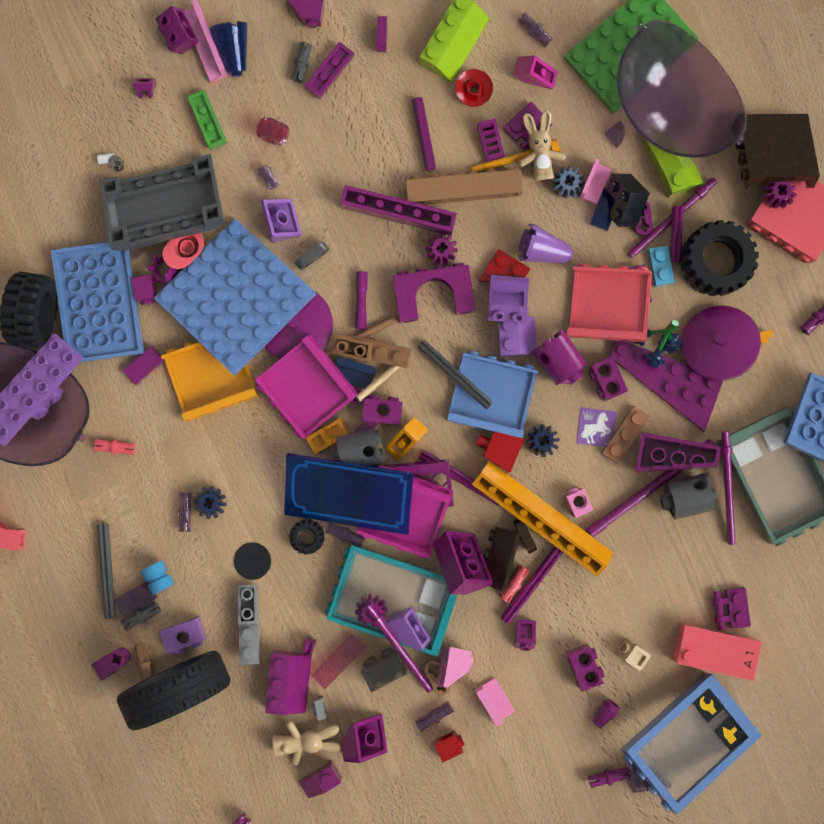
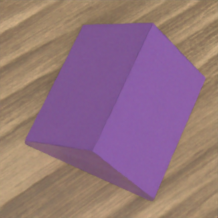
M292 199L261 201L270 238L273 243L302 235Z

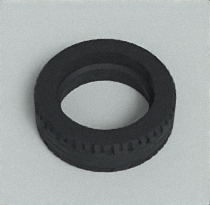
M213 650L170 667L128 688L118 695L117 703L127 727L133 731L140 730L171 718L213 697L229 686L231 678L220 653Z

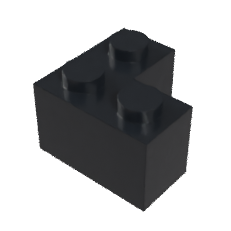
M612 173L606 191L615 200L609 217L618 227H637L650 192L632 174Z

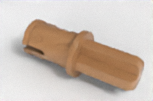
M138 643L134 646L138 660L136 665L139 666L143 681L153 676L152 660L149 659L146 643Z

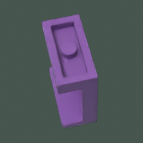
M491 275L488 320L527 324L529 278Z

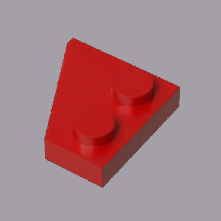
M498 249L479 281L490 282L491 275L525 278L531 268Z

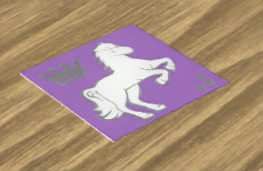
M581 407L577 443L606 447L615 433L617 412Z

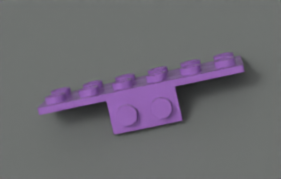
M53 334L0 393V444L3 446L10 442L31 417L39 420L48 413V408L53 403L58 402L62 396L61 394L64 392L59 385L83 360V356L57 334Z

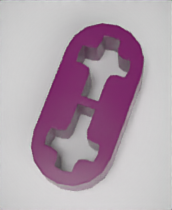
M378 16L377 52H386L387 16Z
M646 202L645 210L642 213L643 216H641L638 226L633 227L636 235L640 237L647 236L653 226L650 204ZM641 220H643L644 226L648 227L645 232L638 228L642 224Z

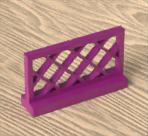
M449 459L384 465L415 477L424 475L429 479L428 482H433L442 487H445L447 484V488L452 490ZM379 466L373 467L371 470L377 471ZM371 473L374 481L376 473ZM439 473H446L447 481L443 485L434 480V477ZM453 494L448 507H454Z

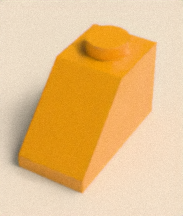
M414 417L385 449L399 462L428 429Z

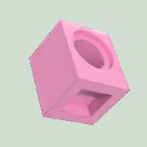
M572 488L567 491L568 495L564 496L575 518L594 510L585 490L582 488ZM576 496L582 498V504L579 507H576L573 503Z

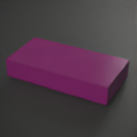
M151 345L143 354L128 365L123 372L135 385H138L162 364L164 359L161 358L159 352Z

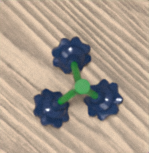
M672 320L665 329L647 330V337L662 334L661 340L658 342L659 347L656 348L655 352L644 354L647 359V365L653 368L666 365L667 363L661 356L663 351L673 353L674 350H679L682 340L679 339V334L672 333L679 325L677 320ZM635 342V344H639L640 346H643L644 343H646V342Z

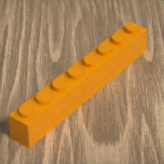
M488 461L472 483L473 486L597 577L608 566L614 552L499 467Z

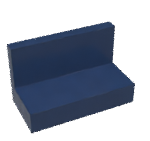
M338 357L337 368L352 386L364 389L373 381L375 367Z

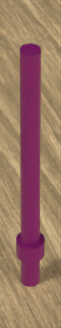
M711 178L704 186L698 187L694 194L681 205L684 208L683 213L699 199L702 200L708 195L707 192L718 183L715 178ZM672 214L632 248L628 255L634 258L668 228L672 222Z
M721 431L722 446L720 454L723 455L727 538L729 545H735L731 455L733 453L732 446L730 445L729 431Z
M367 603L364 608L372 617L371 621L376 627L380 628L426 692H431L433 690L432 685L387 626L385 618L376 611L371 603Z

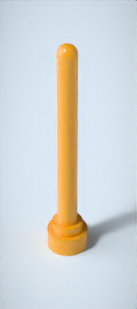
M552 139L549 150L560 152L557 139ZM531 149L471 167L470 171H477L479 173L514 163L533 151Z

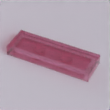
M352 633L311 676L326 689L366 646Z

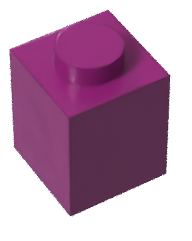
M146 275L131 278L135 301L141 303V305L153 304V301H156L154 297L157 295L153 276Z

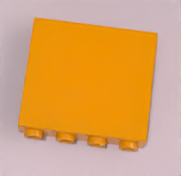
M200 342L186 343L183 345L184 348L179 350L176 348L165 351V355L161 356L166 363L183 412L181 415L185 422L259 396L248 364L234 376Z

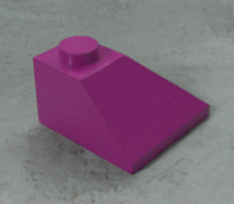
M382 714L351 723L341 741L344 762L362 763L388 753Z

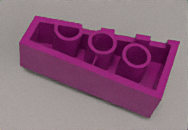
M642 433L635 473L717 468L721 446Z

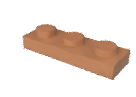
M633 406L602 451V454L616 464H619L650 416L636 406Z

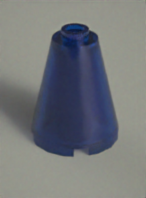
M238 21L237 26L236 24H231V22L212 26L210 33L227 74H231L232 77L243 76V72L246 71L247 22Z

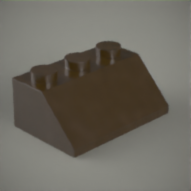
M495 526L494 530H490L488 541H491L489 549L486 548L484 552V559L494 583L490 587L506 592L520 533Z

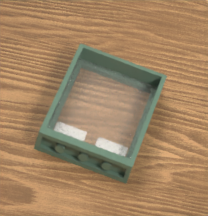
M791 406L784 407L729 434L733 453L731 455V470L767 543L775 544L776 546L787 542L786 539L791 536L794 538L804 533L803 530L807 528L814 529L820 526V522L824 520V471L818 459L783 443L794 414ZM721 438V439L717 440L719 446H722V438Z

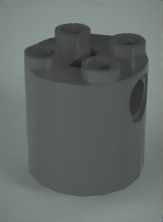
M374 428L336 437L337 449L331 450L334 464L341 463L343 466L368 469L380 466L385 462L383 448L378 447V444H381L378 429L374 430ZM366 446L373 447V450L365 451L364 448ZM343 468L344 474L358 471Z
M703 473L665 482L664 495H660L663 510L669 511L674 520L716 510L714 500H717V493L714 488L711 489L709 474Z

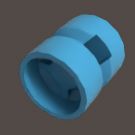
M163 560L140 571L143 580L149 581L148 589L152 596L175 584L172 577L165 574L167 568Z

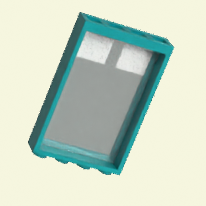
M354 544L350 548L347 547L343 557L346 559L345 565L340 566L337 577H340L338 585L334 584L331 595L334 596L332 603L328 602L325 614H328L327 620L388 640L379 627L375 626L372 628L371 623L365 627L363 625L364 621L358 622V615H355V610L358 609L356 603H362V596L368 599V594H372L374 599L376 595H379L380 600L384 599L386 601L384 606L388 607V611L385 613L387 615L385 623L394 612L409 607L413 608L430 637V641L421 651L438 656L458 596L450 594L444 575ZM400 642L401 645H404V646L413 648V647H411V646H409V645H406V644Z

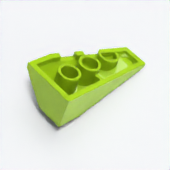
M658 122L639 129L668 198L704 184L697 166Z

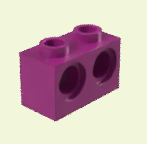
M613 356L589 366L590 370L588 373L591 380L595 381L598 386L596 391L600 399L603 398L604 401L628 392ZM600 366L606 367V376L599 374L598 369ZM608 383L615 386L613 394L606 390Z
M588 644L566 651L581 692L604 684L602 678L605 676L601 666L597 667L595 659H598L594 648H590ZM582 653H586L588 656L585 662L578 661V657ZM594 672L592 680H585L586 673Z

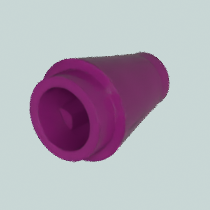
M607 698L600 705L592 720L593 723L602 728L618 714L620 707L614 701Z

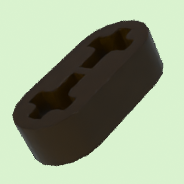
M519 519L512 521L516 531L521 534L520 539L528 554L538 550L526 524Z

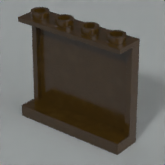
M739 114L737 122H734L733 133L737 137L735 147L739 150L738 164L741 165L742 169L740 179L744 182L745 189H748L751 181H805L806 188L815 187L820 173L808 114Z

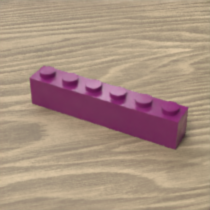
M347 185L344 186L340 201L342 209L451 236L457 215L455 212Z

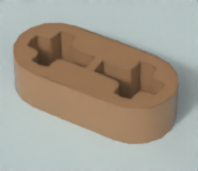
M436 659L428 660L425 664V673L434 691L438 695H446L449 693L451 685L445 687V690L437 689V679H439L441 663ZM430 664H433L434 666L438 665V668L436 669L438 673L437 676L434 675L433 671H428L430 669Z

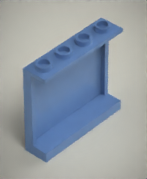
M474 351L463 353L459 371L493 403L488 409H485L456 383L447 421L523 438V429L538 370H534V366L523 364V367L517 366L516 362L511 360L497 361V357L486 355V358L478 356L479 353Z

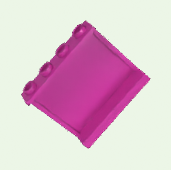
M307 335L302 339V342L262 375L254 379L257 382V388L262 393L265 392L269 397V403L281 411L280 416L282 419L294 427L292 430L295 435L303 439L358 396V392L311 335Z
M380 465L377 471L403 475V480H407L404 524L399 523L398 528L360 521L356 533H359L364 538L376 539L381 544L395 546L400 551H409L417 557L429 559L433 543L451 501L453 490ZM376 473L361 519L395 525L397 521H401L404 482H400V477Z

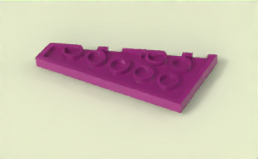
M615 340L609 357L613 356L618 365L631 373L642 384H645L672 408L679 411L701 431L705 432L723 381L701 377L688 364L663 355L661 356L667 364L660 365L659 368H653L647 365V359L644 356L645 353H652V351L625 341Z

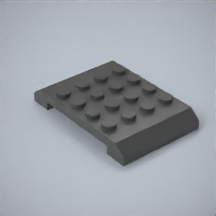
M211 154L192 158L193 163L127 179L120 180L116 176L99 180L108 243L111 250H131L218 229L223 225L225 220Z

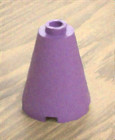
M528 224L530 228L529 230H524L519 244V250H522L521 255H518L520 261L567 263V261L572 259L573 250L570 244L535 224Z

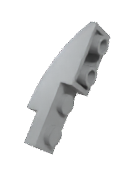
M238 585L239 665L260 664L261 645L258 585Z

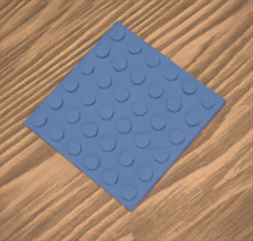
M235 218L154 299L225 368L236 376L316 296V293Z

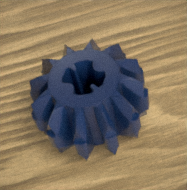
M541 424L540 431L536 426L533 427V431L536 434L528 433V436L533 439L526 440V443H533L529 450L531 451L536 448L534 455L537 456L541 450L542 457H546V450L552 455L551 447L558 449V446L553 443L559 442L560 439H553L557 431L549 433L552 428L551 426H548L545 431L544 424ZM545 436L547 438L545 440L548 442L541 446L539 444L541 441H538V439Z
M213 486L209 488V491L204 487L202 488L203 494L200 492L196 493L200 500L194 499V503H199V506H196L194 509L195 511L201 509L199 513L201 517L206 513V519H210L211 515L214 518H218L217 511L221 514L224 513L220 506H227V503L221 502L226 496L222 495L219 497L221 490L218 489L214 493L215 489ZM209 497L210 500H214L212 508L206 504L209 501Z

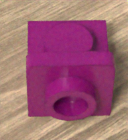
M516 620L515 648H520L522 651L534 649L536 645V620Z

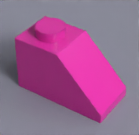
M532 55L517 57L513 75L524 83L553 89L558 71L537 56Z

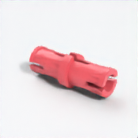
M96 439L94 443L95 445H102L94 446V451L111 452L113 455L117 453L134 455L135 450H132L136 447L135 443Z
M519 564L513 576L509 578L506 592L502 591L499 597L505 602L510 603L517 590L521 589V584L530 570Z

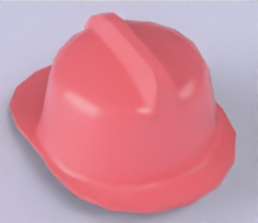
M198 233L170 240L163 249L162 256L164 262L173 269L187 267L203 250V236Z

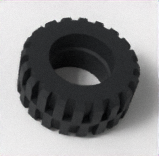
M717 220L714 223L711 221L698 228L687 238L682 247L681 260H683V263L680 267L681 271L685 270L684 278L686 281L689 279L692 282L690 286L693 289L697 287L700 293H709V296H724L742 288L748 283V280L752 279L754 276L753 271L758 267V262L755 261L759 258V252H755L754 248L757 247L756 241H751L750 237L752 235L750 232L745 233L743 226L738 225L736 227L732 221L726 223L723 220ZM711 242L725 244L734 255V268L725 276L712 273L704 263L703 251L706 245Z
M17 272L9 278L8 284L5 285V291L1 298L2 304L0 305V331H2V337L8 344L39 349L51 337L54 321L56 320L57 295L55 283L49 276Z

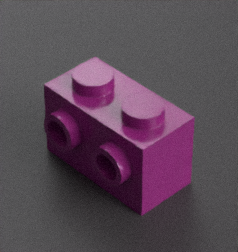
M171 6L155 18L158 23V29L163 34L166 45L171 52L184 54L199 42L183 9Z

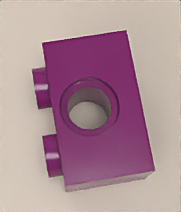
M369 395L368 399L364 398L362 422L401 426L403 402H400L399 398L396 397L380 400V396ZM380 405L388 407L386 415H379L377 413V408Z

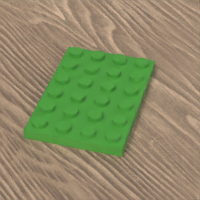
M628 0L564 56V60L614 114L695 44L699 38L665 0Z

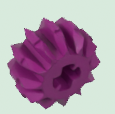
M767 181V186L762 190L766 193L763 195V198H768L767 205L773 203L774 209H777L779 206L783 209L787 207V204L793 203L792 198L797 196V193L793 192V190L797 186H791L792 181Z
M441 233V238H438L435 234L433 236L435 241L429 239L428 243L431 246H426L425 249L430 251L427 254V258L434 256L432 263L434 264L439 260V266H442L443 260H445L447 265L450 264L449 258L455 260L456 256L453 253L458 252V248L454 247L457 242H450L451 235L444 239V233ZM440 246H444V249L447 250H444L443 253H439L440 250L437 251L436 249H439Z
M368 594V599L362 596V603H356L358 609L355 610V615H358V622L364 621L363 625L365 627L369 623H371L372 628L375 627L371 621L372 617L364 608L367 603H371L378 613H381L385 619L387 618L385 613L388 611V607L384 606L386 601L384 599L380 600L379 595H376L374 599L372 594Z

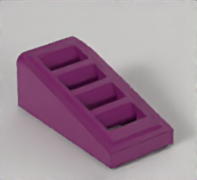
M496 119L477 123V131L486 162L505 157ZM492 127V130L483 132V129ZM494 134L495 136L493 138L485 139V137ZM497 143V145L487 147V144ZM494 150L499 151V153L489 155L488 153Z

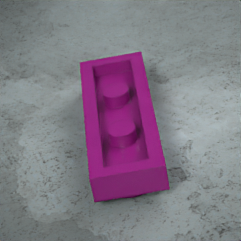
M339 41L305 84V88L321 99L355 56L354 52Z

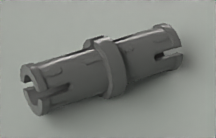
M306 42L300 43L298 56L294 60L295 68L291 80L296 82L298 76V83L303 82L306 67L309 66L308 59L312 45L307 43L306 46Z
M154 601L143 609H137L131 616L122 619V626L127 624L124 629L128 631L139 623L143 624L147 622L148 618L160 613L161 609L157 607L158 603Z

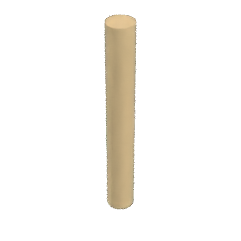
M391 365L355 398L361 402L401 367Z

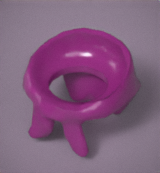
M156 254L153 255V265L147 268L148 271L153 272V278L163 285H167L182 271V269L169 267L168 272L161 276L158 273V268L164 260L163 256L158 259Z

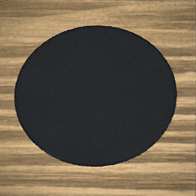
M251 542L244 544L235 554V569L246 579H259L270 569V553L259 543Z

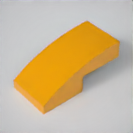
M339 418L305 439L314 454H317L335 444L336 437L350 433L342 419Z

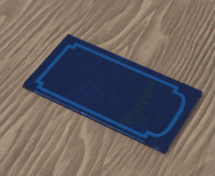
M287 453L284 515L408 535L414 473Z

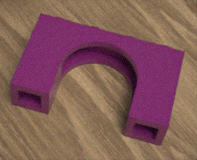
M456 263L453 264V267L445 268V265L436 266L434 270L429 271L426 268L415 270V273L408 274V271L397 272L396 276H393L400 324L419 321L416 294L418 289L429 281L443 282L451 289L456 315L474 313L476 311L469 265Z

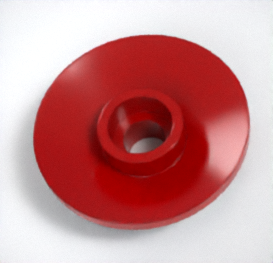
M467 70L456 81V95L467 106H481L492 96V80L482 70ZM471 88H476V89H477V92H476V93H472V92L470 91V89H471Z

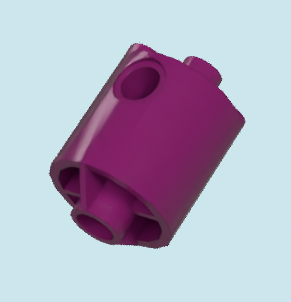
M562 329L553 335L555 339L550 337L543 342V348L540 345L531 351L556 386L558 384L572 385L582 377L583 366L587 364L586 360Z

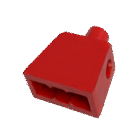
M494 431L491 438L480 434L476 445L485 449L484 458L510 473L525 439Z

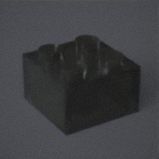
M388 647L381 651L380 656L375 658L373 655L365 659L361 667V673L370 691L373 692L406 675L407 667L395 648Z

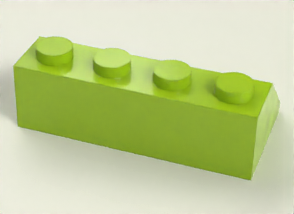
M453 0L420 56L421 66L451 83L454 81L490 19L475 1Z

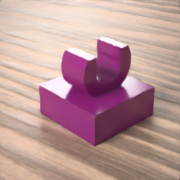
M137 78L133 82V90H139L137 93L139 99L143 97V91L148 93L149 99L153 97L156 79Z

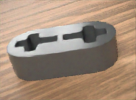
M324 241L319 242L295 261V264L300 270H304L326 254L329 250L328 246Z

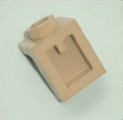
M627 638L616 651L617 656L640 672L651 657L650 654Z

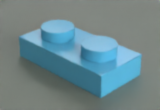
M668 245L648 249L654 286L674 284L675 280Z

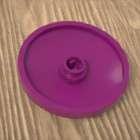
M315 292L316 296L265 346L272 355L281 359L302 342V339L307 335H311L322 349L327 346L333 331V317L328 304L317 292Z
M713 306L700 311L686 324L681 338L682 353L688 366L701 377L715 381L731 380L746 373L756 362L761 347L760 332L753 319L740 309L730 306Z

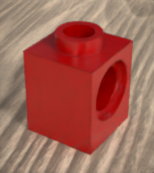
M455 730L434 740V746L442 763L464 753L463 746H465L461 735L457 736Z

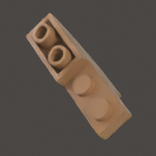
M337 334L334 338L332 354L367 362L371 360L402 368H409L412 353L411 348L398 346L396 343Z

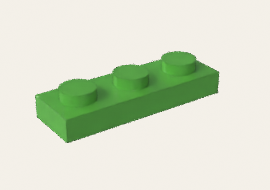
M205 89L187 96L209 149L212 150L226 144L227 140Z

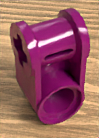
M121 647L91 664L100 681L127 664L131 658L130 651ZM119 655L122 656V659H121V660H118V659H117V657H118Z

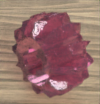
M263 117L258 122L256 134L263 141L281 146L285 144L289 136L288 126L277 119Z

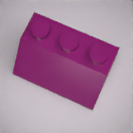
M445 531L433 543L450 594L467 595L494 584L474 533Z
M275 650L272 652L265 713L279 715L306 713L312 656L295 652Z

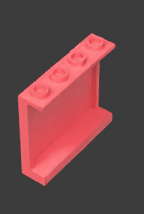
M792 181L791 186H797L793 190V192L797 193V196L792 198V204H787V207L783 209L780 206L774 209L773 203L767 205L769 199L763 198L746 224L750 226L749 228L753 232L763 234L769 242L779 244L785 252L793 253L798 256L801 262L810 264L818 259L824 249V185L817 181L814 188H806L805 181Z
M579 264L578 267H573L574 283L570 327L567 328V336L570 338L646 342L652 271L648 270L647 267L628 269V266H617V269L609 268L608 265H598L597 268H593L588 264Z

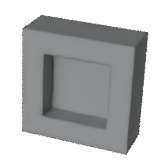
M323 696L316 697L314 704H312L313 715H317L318 721L327 717Z

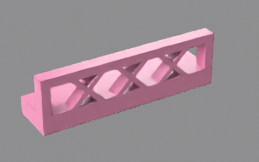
M192 0L193 8L185 10L184 13L199 41L195 46L209 81L212 83L228 75L198 1Z

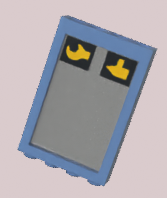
M704 673L624 745L621 750L624 753L623 758L629 765L633 764L637 769L635 771L637 776L642 781L646 780L650 785L648 787L649 791L655 797L658 796L661 799V806L668 813L672 812L677 815L762 735L715 676L710 673Z

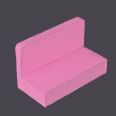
M597 158L592 165L579 196L580 199L597 205L612 170L599 164L600 160Z
M496 678L475 689L496 727L503 723V718L514 712V708Z

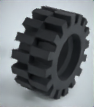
M304 519L297 522L290 530V544L300 554H312L323 545L325 533L317 521ZM305 529H309L314 533V541L311 544H304L300 540V533Z

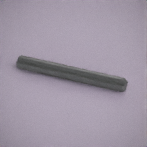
M423 340L418 345V348L480 405L485 409L492 405V400L427 341Z
M101 523L97 525L104 618L113 619L116 617L109 524Z

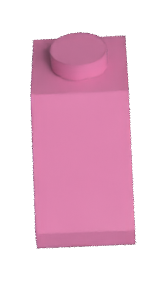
M452 647L443 648L438 687H449L469 671L473 662L472 651Z

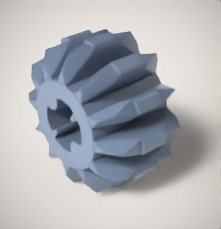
M568 166L567 171L562 167L560 172L554 174L556 178L552 180V183L556 186L553 190H560L559 197L564 193L565 199H568L570 195L575 198L577 193L582 192L581 187L585 185V182L581 179L584 175H577L578 168L573 172L572 166ZM566 179H568V182L571 180V186H569V183L565 184Z

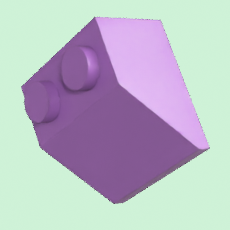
M528 317L527 324L497 321L499 358L533 355L531 351L537 348L535 317Z

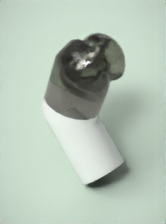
M116 154L97 155L99 164L110 163L114 166L116 172L124 169L123 159Z

